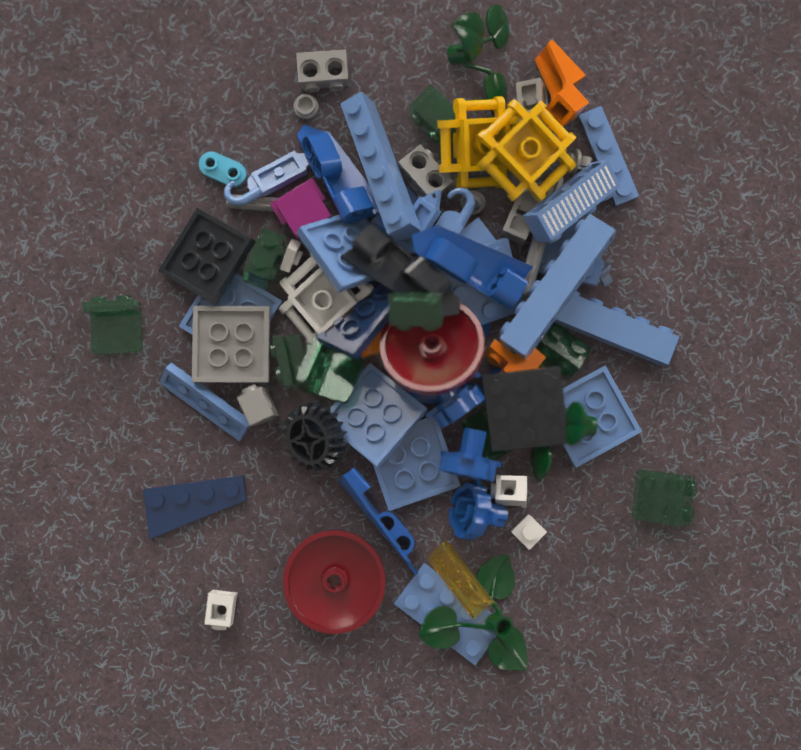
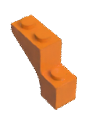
M552 39L535 58V63L551 96V102L546 109L564 127L573 121L590 102L576 88L586 75Z

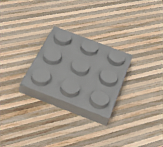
M193 306L192 382L270 383V307Z

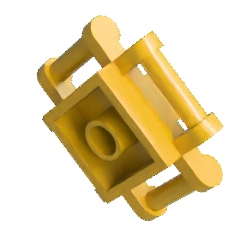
M498 96L490 100L465 101L464 98L454 99L453 110L455 120L437 121V128H440L441 142L439 173L457 172L456 188L468 189L495 186L497 189L502 188L492 176L468 178V172L485 171V169L481 170L477 164L490 152V149L478 140L477 135L482 130H486L505 111L504 97ZM493 110L494 117L467 119L466 111ZM514 116L493 137L497 143L519 123V118ZM450 128H456V133H453V156L457 158V164H451ZM495 157L492 162L507 177L508 168Z
M513 99L507 105L508 108L486 130H482L477 135L478 140L490 149V152L477 165L481 170L485 169L508 193L507 197L512 202L526 188L535 200L541 202L546 197V193L567 172H571L576 167V163L565 150L577 137L572 132L568 133L547 111L546 105L542 100L528 113L518 101ZM514 116H517L521 121L497 143L493 137ZM545 124L557 135V137L545 126ZM495 157L521 182L518 186H515L492 162ZM558 159L560 165L538 186L535 180Z

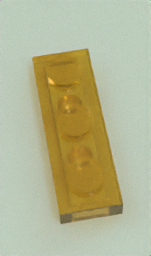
M448 541L441 543L427 557L428 561L472 619L477 618L494 603Z

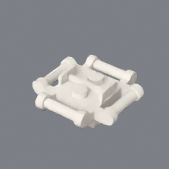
M310 253L311 257L288 278L284 277L280 281V285L289 296L287 297L288 300L278 310L282 315H287L307 339L305 342L308 346L312 347L318 342L317 335L322 331L327 333L332 329L334 321L339 317L345 318L353 311V306L360 300L363 301L372 294L371 291L375 287L371 283H364L358 285L361 291L357 295L351 289L338 293L320 267L296 289L295 284L313 267L319 266ZM294 306H295V307L298 309V311L303 315V317L308 321V323L313 327V329L315 330V332H313V331L310 329V327L304 322V320H303V319L299 316V314L294 310V308H293Z

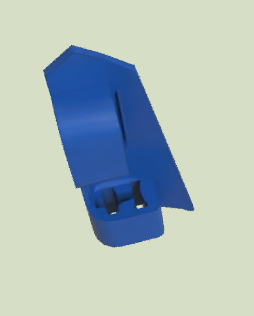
M303 125L296 137L316 178L323 180L343 223H354L379 214L380 212L370 185L332 134Z
M440 225L411 235L414 253L422 256L456 280L470 284L508 310L517 304L528 285V281L524 278L533 269L531 265Z
M356 467L352 468L338 480L339 484L413 573L417 575L418 571L407 557L415 544L412 533L393 512H378L363 494L371 485ZM384 516L391 517L394 520L393 528L387 530L380 519ZM400 536H407L411 544L408 548L401 549L396 539Z

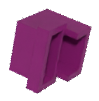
M313 178L270 203L283 227L288 224L298 241H301L297 235L299 227L331 217L323 203L326 199Z

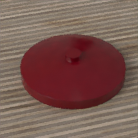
M407 303L399 308L387 322L380 339L381 358L390 377L406 390L423 395L448 393L468 382L479 369L485 348L484 334L480 322L473 312L461 303H459V315L436 318L430 317L412 304Z
M344 530L321 531L305 539L289 557L283 575L284 595L293 614L309 628L327 634L346 633L364 625L378 610L385 592V570L379 554L364 538Z

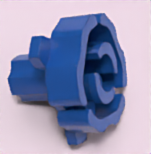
M470 381L461 388L459 387L448 393L437 395L441 403L428 411L425 416L427 419L433 416L442 429L450 424L449 421H456L483 401L485 394L478 384L473 386V383Z
M464 428L460 453L441 451L439 471L455 476L467 477L468 475L470 479L494 482L496 468H501L502 463L482 457L486 432Z
M479 480L465 483L461 488H457L451 498V503L456 506L449 509V524L454 530V535L460 539L475 541L477 536H483L487 526L504 527V523L508 519V511L505 509V505L491 503L490 494H486V487L482 486Z

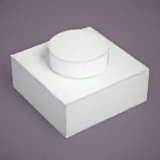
M291 239L280 267L281 270L289 273L293 265L298 266L303 253L299 251L301 241Z
M529 514L511 530L529 550L547 533Z

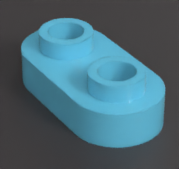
M206 152L199 160V168L205 176L225 185L235 181V185L232 188L242 186L247 179V172L242 164L216 152ZM210 160L215 161L213 167H207V163ZM232 170L238 171L235 177H230L229 174Z

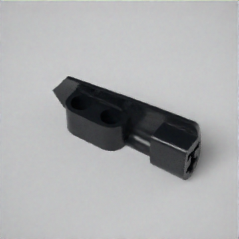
M375 223L367 226L353 240L352 248L342 254L344 260L430 317L459 315L460 298L451 292L452 285L449 279L422 256L416 255L413 257Z

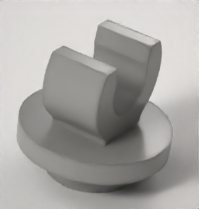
M572 149L568 155L574 160L576 167L568 173L575 174L578 170H583L592 162V157L582 156L579 149Z

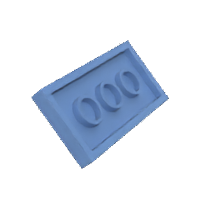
M425 562L418 569V574L413 576L394 602L397 607L421 625L426 615L437 606H447L453 609L457 614V622L485 624L486 618L492 614ZM457 627L460 639L451 648L476 665L488 649L490 642L496 636L482 629Z

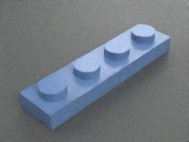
M602 106L579 114L577 118L595 161L608 160L621 185L613 192L614 195L611 197L614 207L637 199L639 197Z
M170 363L165 368L159 382L161 385L240 442L250 427L244 414L208 390L203 384L192 382V377L173 363Z

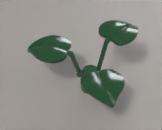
M496 4L492 5L486 13V28L490 35L485 39L482 38L485 32L484 22L477 12L463 14L451 24L461 44L450 45L447 50V58L451 65L464 64L465 69L471 68L487 73L488 76L484 78L486 100L502 96L506 102L508 90L502 73H493L491 69L472 64L473 60L480 55L483 44L493 40L494 46L499 49L503 48L508 42V18L502 6ZM490 110L492 116L494 117V111Z
M541 363L538 368H543L545 366L543 363ZM578 401L572 402L568 409H566V428L564 433L566 443L569 446H575L586 436L593 437L597 432L598 423L596 417L588 416L583 405ZM549 446L531 448V466L538 482H541V479L547 475L551 466L552 456Z
M503 554L489 559L480 567L476 575V588L478 592L488 595V601L496 611L486 618L485 624L457 622V614L453 609L447 606H437L426 615L419 630V638L430 647L447 649L454 646L460 639L457 627L482 629L497 637L488 646V657L494 666L503 670L526 671L527 649L524 637L517 628L513 627V623L508 617L502 616L503 610L499 609L493 597L499 600L505 599L514 589L515 575L510 563V556Z

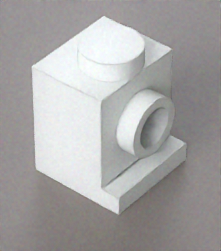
M496 475V483H491V498H495L496 504L527 508V476ZM511 489L514 495H505V491Z
M220 590L209 592L205 624L211 625V628L215 630H226L227 627H231L234 622L238 593ZM220 605L226 607L227 611L225 614H221L218 611Z

